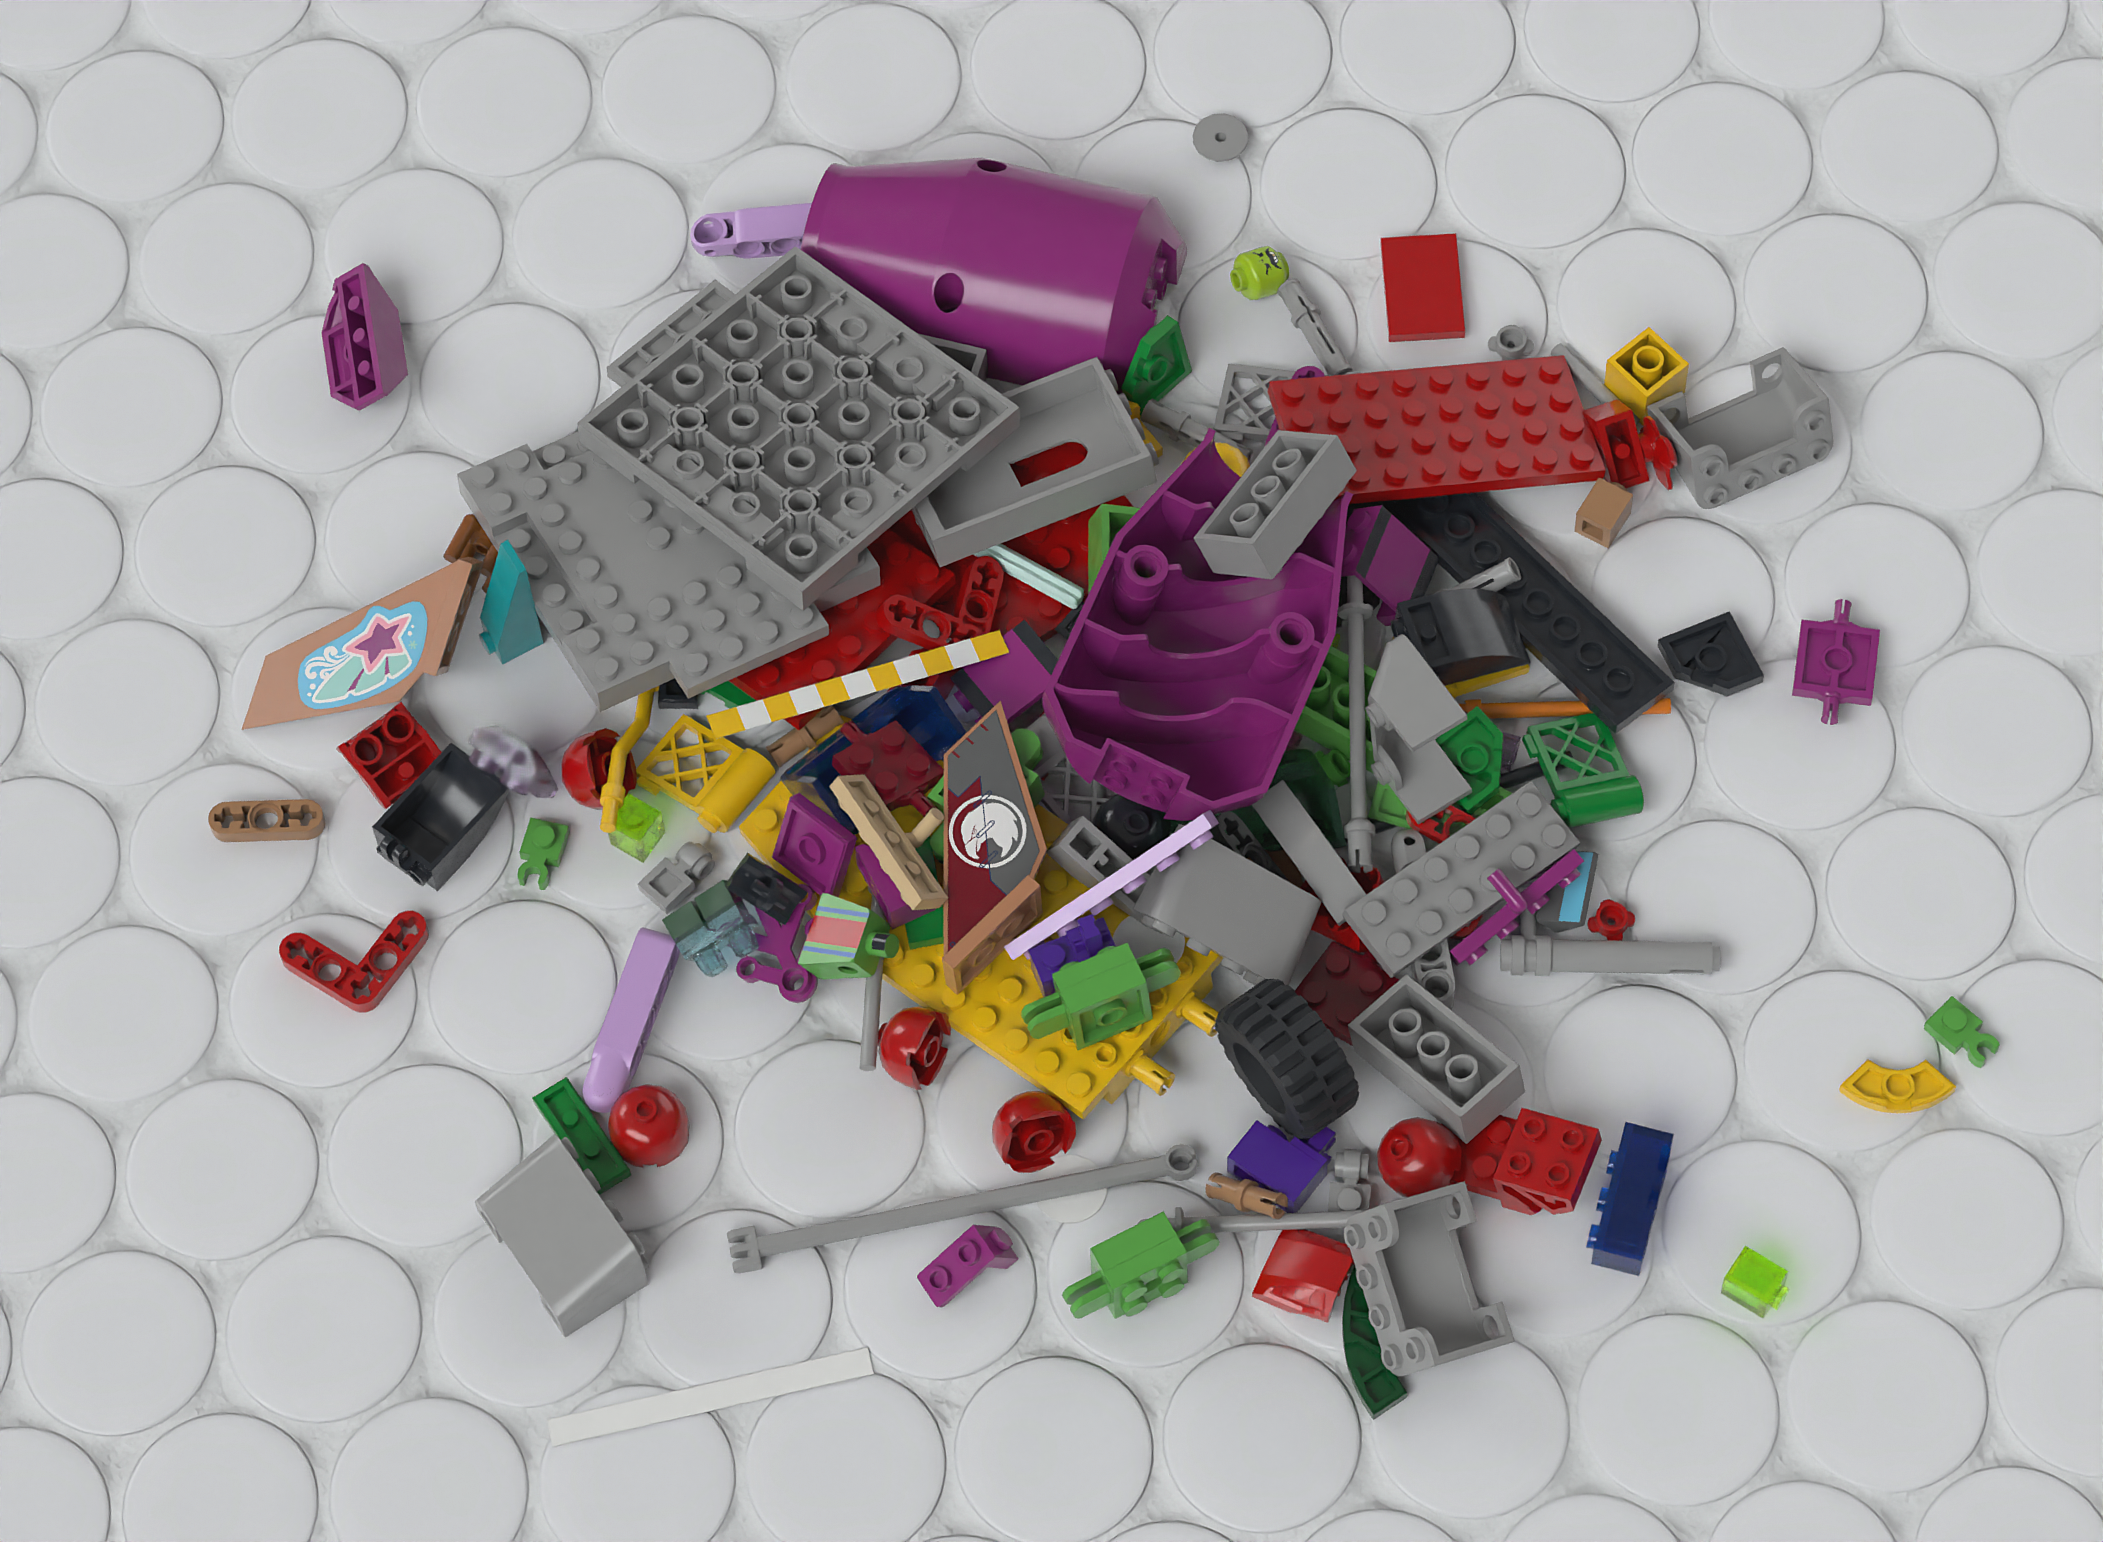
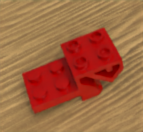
M1521 1108L1517 1119L1499 1115L1467 1144L1456 1136L1461 1147L1462 1164L1459 1172L1457 1170L1454 1171L1449 1182L1453 1185L1465 1181L1468 1191L1498 1199L1503 1208L1527 1215H1534L1540 1212L1542 1208L1553 1215L1573 1212L1601 1144L1600 1131L1594 1127L1526 1108Z

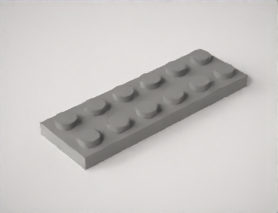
M1530 781L1344 910L1342 916L1390 978H1393L1504 900L1487 879L1498 868L1501 869L1518 890L1557 863L1573 849H1577L1580 842L1533 782Z

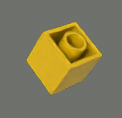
M1648 327L1607 359L1604 385L1625 405L1632 409L1633 413L1640 419L1639 423L1644 426L1643 418L1648 416L1647 406L1681 391L1683 394L1685 393L1689 363Z

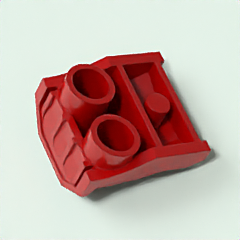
M402 702L336 748L353 767L385 810L393 805L442 753L427 731L416 721Z
M1307 1229L1282 1230L1252 1292V1297L1289 1313L1309 1316L1328 1323L1331 1318L1334 1302L1337 1296L1340 1297L1344 1281L1348 1280L1352 1265H1355L1351 1250L1345 1243Z

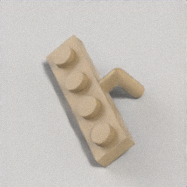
M865 775L838 776L829 787L837 797L840 807L849 815L858 828L860 837L870 846L880 861L883 871L890 876L901 892L903 901L912 910L940 908L948 897L915 848L920 847L943 821V813L937 808H932L912 832L904 833Z

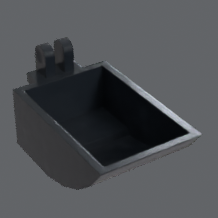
M1456 589L1441 591L1397 603L1395 619L1391 620L1394 638L1401 634L1405 635L1444 686L1531 663L1507 599L1495 591Z
M450 743L372 826L378 844L376 847L377 853L405 874H408L417 884L424 886L427 883L438 892L484 839L505 802L510 785L453 743Z

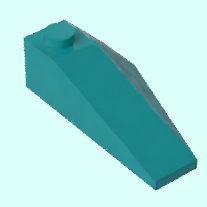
M509 540L500 544L480 615L484 632L479 634V638L487 653L490 655L495 652L502 665L544 644L527 570Z

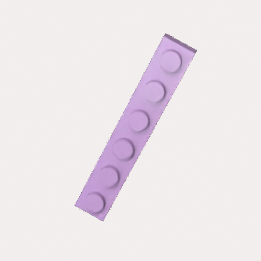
M1211 810L1203 813L1004 946L1005 950L1012 960L1022 954L1029 960L1028 949L1044 944V940L1057 932L1059 937L1065 936V931L1078 927L1077 918L1090 910L1093 916L1097 915L1114 903L1110 898L1112 894L1123 888L1126 894L1130 893L1147 881L1143 875L1154 866L1157 867L1159 872L1163 871L1180 859L1176 853L1187 844H1190L1194 850L1214 837L1210 829L1219 824Z

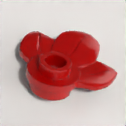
M1649 415L1643 418L1644 427L1638 433L1645 463L1651 462L1659 481L1668 491L1672 490L1673 482L1670 476V469L1678 465L1676 452L1668 438L1660 435L1656 421Z

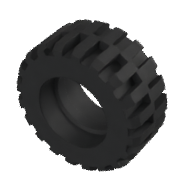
M1264 979L1219 1011L1215 1021V1030L1219 1033L1217 1037L1225 1049L1226 1057L1234 1066L1236 1074L1247 1086L1250 1094L1260 1103L1261 1108L1273 1118V1121L1279 1127H1283L1291 1136L1294 1135L1298 1139L1312 1138L1356 1105L1360 1093L1358 1091V1081L1354 1078L1355 1073L1352 1066L1348 1064L1344 1051L1338 1046L1335 1037L1323 1024L1319 1015L1308 1006V1002L1301 995L1298 996L1291 986L1285 985L1283 981L1279 979Z

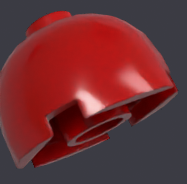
M604 728L576 738L564 752L562 759V782L568 793L580 805L595 810L603 809L600 803L603 785L607 783L612 749L618 742L615 738L620 737L613 730ZM631 751L627 755L622 785L625 788L624 804L628 803L631 799L627 798L630 790H634L637 784L636 765Z
M921 1006L904 1008L891 1017L888 1023L881 1025L878 1031L877 1044L879 1046L880 1061L882 1067L895 1081L916 1090H922L920 1084L929 1086L940 1072L948 1048L941 1046L943 1034L951 1036V1025L946 1013Z
M645 1084L633 1087L620 1095L611 1108L608 1122L611 1143L622 1159L635 1167L644 1168L643 1165L650 1166L657 1164V1167L667 1165L679 1157L688 1144L690 1124L686 1108L675 1093L662 1086Z
M1027 1091L1015 1095L997 1111L992 1125L993 1143L1004 1163L1009 1164L1014 1171L1018 1173H1033L1054 1164L1055 1162L1050 1157L1058 1154L1061 1149L1065 1154L1067 1153L1076 1137V1124L1057 1098L1041 1091Z
M1420 1117L1402 1120L1389 1128L1381 1139L1377 1151L1378 1169L1384 1182L1397 1194L1405 1198L1452 1185L1449 1180L1452 1178L1455 1170L1459 1172L1462 1164L1461 1147L1455 1134L1436 1121Z

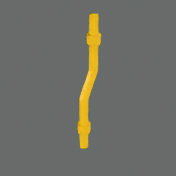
M659 686L638 695L634 721L612 749L607 783L603 785L600 803L603 806L600 829L603 832L611 833L616 830L618 811L622 808L625 798V788L622 785L627 755L649 727L654 693L658 691Z

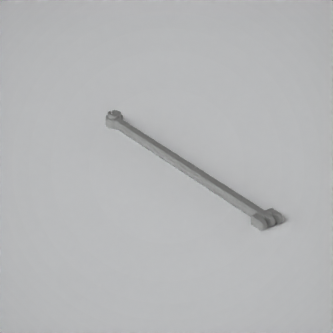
M1179 1144L1171 1147L1166 1155L759 1237L756 1235L755 1226L734 1229L727 1232L728 1242L739 1243L745 1241V1243L731 1246V1257L742 1258L748 1256V1258L734 1261L732 1263L734 1273H745L763 1269L761 1257L1164 1176H1170L1180 1181L1188 1180L1196 1173L1198 1161L1193 1148L1188 1145ZM1179 1161H1184L1188 1163L1189 1167L1186 1170L1179 1171L1175 1169L1174 1165Z

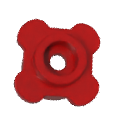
M1607 899L1600 903L1596 916L1588 919L1587 926L1592 933L1598 932L1605 936L1607 941H1622L1623 933L1626 929L1635 924V915L1631 911H1627L1622 904ZM1613 919L1615 924L1610 925L1607 921Z

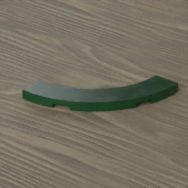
M1354 1265L1344 1298L1342 1316L1343 1348L1346 1365L1354 1388L1362 1404L1374 1420L1406 1399L1407 1391L1398 1377L1383 1364L1381 1358L1382 1350L1375 1328L1369 1320V1308L1363 1289L1357 1281V1270Z

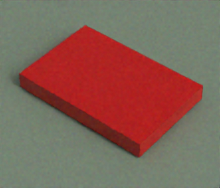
M1456 233L1381 238L1380 248L1389 342L1465 338Z

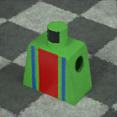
M822 893L798 964L818 979L867 978L875 974L880 957L893 958L896 956L899 950V939L895 934H889L890 924L874 911L833 895Z

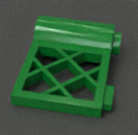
M1594 713L1528 726L1522 741L1530 759L1537 757L1554 795L1550 805L1568 828L1640 814L1643 811L1644 797L1641 785L1634 775H1629L1608 726ZM1594 726L1599 735V740L1595 744L1576 735L1578 729ZM1552 734L1564 740L1565 743L1559 752L1544 745L1541 736ZM1570 744L1591 753L1585 764L1565 755ZM1595 756L1610 762L1614 771L1603 773L1590 767ZM1559 763L1578 772L1577 779L1561 782L1556 772Z

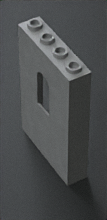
M1097 357L1003 393V396L1020 407V427L966 472L960 467L911 509L939 567L1157 482L1154 466L1159 464L1156 451L1151 442L1148 444L1143 442L1145 434L1138 418L1131 420L1130 415H1132L1125 394H1117L1118 385L1111 369L1104 370ZM1067 442L1081 443L1087 448V456L1080 464L1022 487L1010 467L1012 463Z

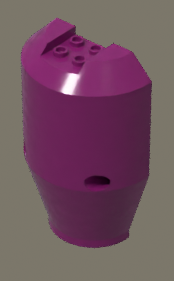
M987 158L846 166L833 163L825 171L814 195L800 249L914 332L986 349L988 363L987 378L1023 386L1097 357L1104 370L1111 369L1118 385L1117 394L1122 393L1121 387L1140 340L1150 328L1156 326L1158 313L1154 309L1156 301L1164 299L1167 283L1178 284L1187 256V247L1157 197Z
M1211 428L1208 429L1204 440L1116 534L1043 693L1045 715L1070 764L1087 783L1091 784L1094 779L1106 788L1129 800L1166 812L1164 819L1180 821L1194 820L1211 810L1213 815L1247 807L1259 801L1267 793L1335 637L1347 509L1353 496L1352 493L1346 491L1340 498L1331 503L1323 517L1317 521L1304 538L1302 544L1297 547L1283 565L1282 570L1273 579L1213 573L1194 537L1241 477L1229 468L1220 457L1214 441L1216 431Z

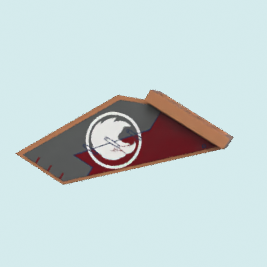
M1001 701L944 754V892L948 899L944 902V956L942 957L946 985L956 995L1005 950L1004 946L1015 940L1043 913L1040 885L1035 881V878L1047 853V848Z

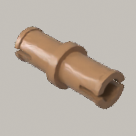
M833 705L826 706L800 731L794 728L765 748L779 768H781L783 764L807 747L810 750L816 747L815 742L832 731L836 726L842 725L844 721Z
M1215 1172L1211 1174L1208 1180L1217 1183L1221 1188L1206 1184L1205 1192L1209 1198L1234 1204L1235 1208L1242 1212L1248 1213L1252 1210L1271 1216L1274 1219H1280L1286 1211L1278 1209L1272 1204L1288 1206V1198L1284 1193L1261 1188L1256 1181L1250 1179L1239 1181Z

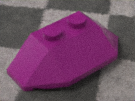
M364 263L334 280L332 290L335 293L328 305L321 332L331 397L358 411L389 395L408 375L398 309L370 267Z

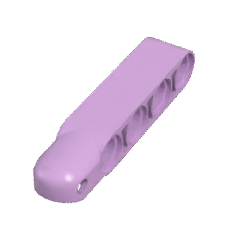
M812 203L746 208L735 212L706 214L700 217L691 228L692 246L699 254L708 257L735 255L739 258L751 259L784 256L795 246L801 249L803 234ZM707 221L713 222L711 224H704Z
M643 927L638 931L597 1038L591 1065L583 1084L584 1100L590 1109L601 1113L611 1112V1108L619 1096L629 1090L676 967L681 950V941L678 940L681 938L677 937L676 940H673L669 934Z

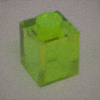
M628 793L624 798L622 808L618 811L616 830L608 833L610 844L644 863L665 834L662 813Z
M1745 1246L1724 1277L1721 1294L1764 1319L1771 1307L1778 1310L1790 1290L1785 1286L1788 1271Z

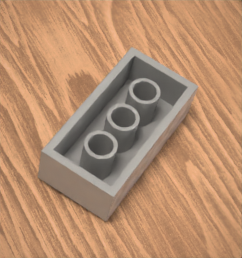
M1281 430L1275 433L1194 537L1213 573L1273 579L1282 570L1286 561L1297 547L1302 544L1310 530L1323 517L1327 508L1337 495L1343 491L1347 482L1357 471L1338 436Z
M1407 974L1348 1024L1354 1052L1466 1144L1525 1093L1520 1065Z

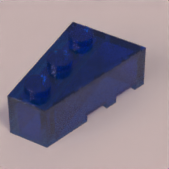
M1625 1122L1618 1151L1611 1150L1606 1174L1612 1175L1609 1188H1601L1596 1211L1603 1212L1600 1224L1591 1225L1586 1248L1593 1249L1591 1264L1640 1276L1669 1165L1674 1134Z

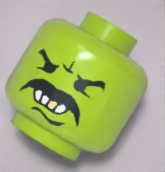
M1269 246L1259 247L1240 253L1236 257L1233 270L1230 273V279L1236 291L1241 292L1249 300H1258L1277 294L1278 288L1289 278V267L1282 253Z

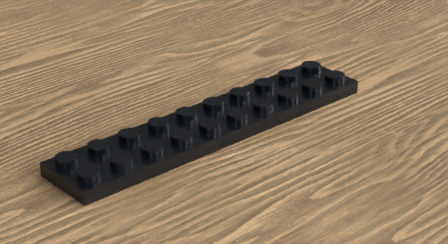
M1475 492L1381 501L1383 506L1440 558L1438 564L1459 584L1504 562L1509 557L1513 559L1520 571L1521 580L1513 582L1496 592L1506 597L1525 648L1615 734L1674 690L1675 682ZM1492 578L1472 589H1481L1494 582V579Z

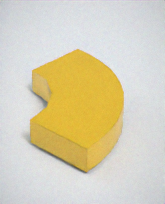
M1867 1059L1840 1085L1839 1091L1847 1098L1869 1109L1886 1113H1911L1939 1104L1955 1092L1956 1086L1927 1060L1913 1068L1894 1070L1880 1067Z

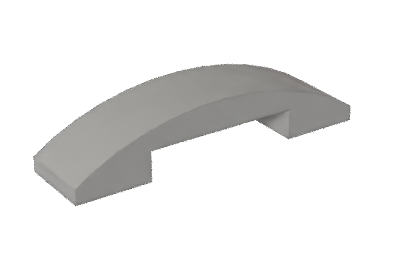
M1282 780L1269 789L1263 798L1252 804V806L1340 926L1346 922L1342 916L1344 910L1364 897L1366 893L1301 803Z

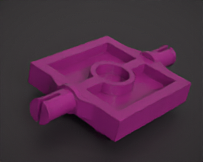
M1843 599L1835 601L1833 620L1823 622L1801 620L1792 696L1823 701L1821 722L1824 724L1828 723L1829 711H1831L1830 725L1838 723L1839 704L1851 703L1871 706L1880 637L1879 629L1864 628L1849 622L1852 603L1845 600L1843 613H1841Z

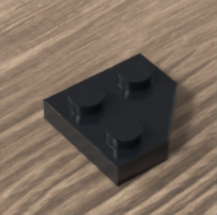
M1730 611L1658 639V648L1675 679L1724 696L1735 694L1763 682L1764 674Z

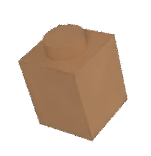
M1598 478L1576 513L1574 532L1609 549L1631 514L1633 494L1616 482L1609 483Z

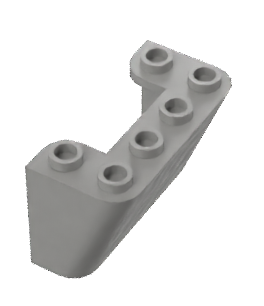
M1784 347L1750 361L1753 391L1698 415L1688 418L1686 399L1682 391L1647 406L1648 415L1656 421L1660 435L1668 438L1672 443L1678 460V465L1675 468L1701 508H1716L1823 461L1829 455L1833 447L1829 398ZM1778 363V369L1774 375L1762 378V373L1767 366ZM1677 408L1676 414L1671 420L1664 416L1663 413L1667 409Z
M1178 824L1174 833L1184 827V825ZM1209 839L1194 850L1190 844H1187L1176 852L1180 859L1161 872L1155 867L1133 910L1144 915L1141 920L1142 924L1172 938L1176 932L1189 938L1186 946L1204 956H1208L1210 951L1222 956L1223 959L1220 965L1239 975L1246 971L1243 979L1253 985L1258 984L1264 979H1279L1285 985L1290 984L1321 905V900L1212 839Z
M554 1134L475 1200L478 1213L498 1242L504 1241L524 1269L539 1291L543 1307L563 1336L567 1337L647 1286L648 1281L645 1270L649 1268V1265L643 1256L645 1249L633 1231L626 1234L619 1223L623 1221V1218L611 1200L604 1203L597 1193L601 1187L593 1173L588 1168L582 1171L576 1160L579 1156L567 1137L560 1140Z
M1465 1181L1377 1206L1351 1216L1346 1223L1344 1239L1351 1250L1357 1270V1281L1363 1289L1369 1308V1320L1375 1328L1382 1350L1381 1358L1385 1367L1396 1376L1408 1375L1515 1342L1503 1302L1479 1308L1457 1238L1456 1228L1477 1221ZM1453 1196L1456 1197L1460 1204V1216L1453 1209ZM1490 1316L1495 1319L1498 1325V1336L1491 1330Z

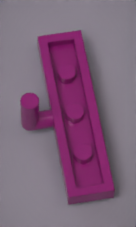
M1573 849L1521 893L1500 868L1487 877L1507 904L1449 951L1450 958L1456 966L1464 960L1471 966L1488 952V949L1484 946L1488 940L1494 935H1497L1502 940L1519 926L1515 920L1517 916L1526 909L1531 915L1534 914L1550 900L1545 893L1559 884L1564 889L1579 877L1581 873L1577 867L1584 860L1576 850Z

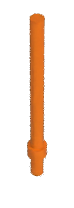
M1663 698L1642 715L1671 714V699ZM1481 699L1465 700L1464 704H1459L1466 714L1478 706L1489 719L1570 717L1593 713L1581 700L1481 703Z

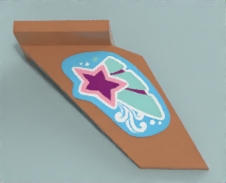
M472 557L457 559L456 562L266 655L242 730L399 702L424 673L433 676L447 673L484 561Z

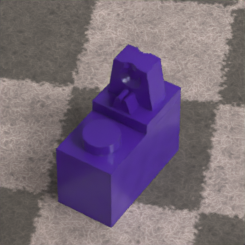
M1093 914L1080 918L1077 920L1078 927L1065 931V936L1028 949L1032 972L1043 998L1055 993L1052 974L1059 971L1062 966L1074 961H1084L1096 956L1100 950L1106 947L1116 946L1104 917L1095 920Z
M1256 1120L1227 1156V1172L1240 1181L1250 1179L1256 1181L1261 1188L1284 1193L1288 1198V1206L1275 1205L1286 1211V1213H1297L1327 1176V1168L1332 1160V1157L1327 1153L1336 1142V1132L1326 1127L1309 1140L1305 1138L1298 1139L1294 1136L1288 1142L1287 1136L1280 1129L1273 1125L1266 1127Z

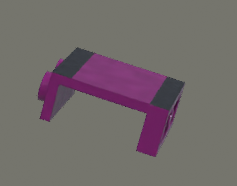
M1384 506L1359 508L1353 510L1347 522L1341 577L1355 575L1382 600L1376 618L1384 626H1391V620L1395 619L1397 603L1425 596L1440 558Z
M1025 620L1002 636L1009 653L966 665L950 677L958 689L953 694L957 702L966 713L973 709L978 714L979 718L975 720V723L1001 701L1007 723L1009 724L1043 697L1044 690L1058 659Z

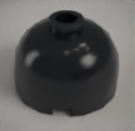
M1119 794L1104 802L1091 821L1095 827L1132 860L1170 835L1169 821L1164 819L1166 812L1136 803Z

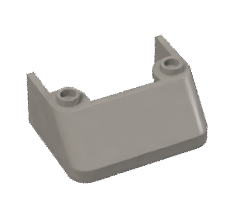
M1401 634L1386 644L1368 695L1369 706L1365 709L1370 718L1375 761L1371 765L1372 771L1380 784L1384 786L1388 783L1415 821L1420 824L1472 793V788L1435 741V738L1467 720V715L1410 640Z

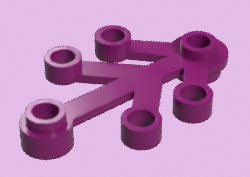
M805 884L799 885L807 890L808 898L805 902L799 903L795 907L786 925L783 924L781 926L779 921L755 907L767 936L747 931L737 923L726 925L721 933L722 941L731 949L739 950L746 947L777 956L782 969L764 966L755 958L746 956L737 963V975L747 983L763 981L777 985L780 994L793 1003H801L811 998L818 984V978L798 964L801 952L798 959H796L792 950L805 911L812 909L817 902L816 892ZM813 918L805 926L806 936L810 930ZM740 931L739 938L731 942L730 937L732 933ZM754 964L755 969L753 973L746 976V968ZM800 978H804L803 985L795 990V982Z

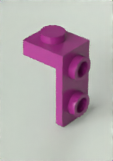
M972 1225L917 1275V1279L935 1306L944 1307L987 1268L1008 1269L1019 1258L1011 1248L1013 1245L1011 1238L1004 1230L995 1226Z

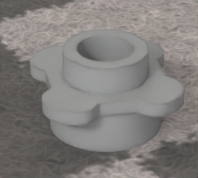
M1508 325L1501 328L1496 336L1488 340V348L1491 351L1497 352L1502 361L1515 360L1524 354H1531L1534 349V343L1532 340L1527 339L1525 332L1520 327ZM1514 344V347L1510 348L1507 345Z

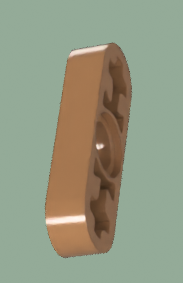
M309 799L222 802L215 805L208 816V822L213 835L222 842L311 840L318 837L325 828V818L320 805ZM264 813H273L278 817L276 824L268 829L259 828L256 825V821ZM285 813H288L290 817L288 819L289 827H286ZM310 813L313 819L309 820L307 826H302L300 820H303L304 814ZM246 814H248V823L250 825V828H245L243 823L246 822L244 816ZM226 816H232L234 820L230 822L229 828H223L221 824L225 821Z

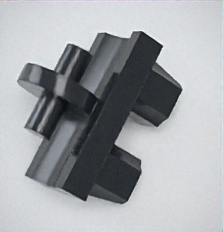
M749 853L741 860L725 884L726 889L784 925L790 919L795 907L808 893L805 888Z

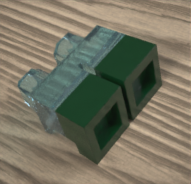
M727 880L720 881L694 898L695 902H688L662 919L684 959L696 962L704 975L709 977H715L727 969L728 964L720 950L729 944L736 957L741 958L759 948L753 931L759 924L749 914L742 898L726 889L725 884Z

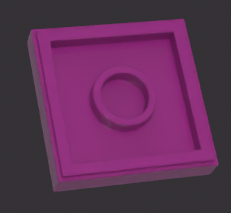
M797 793L789 798L772 858L820 896L822 893H827L839 898L857 837L801 793Z

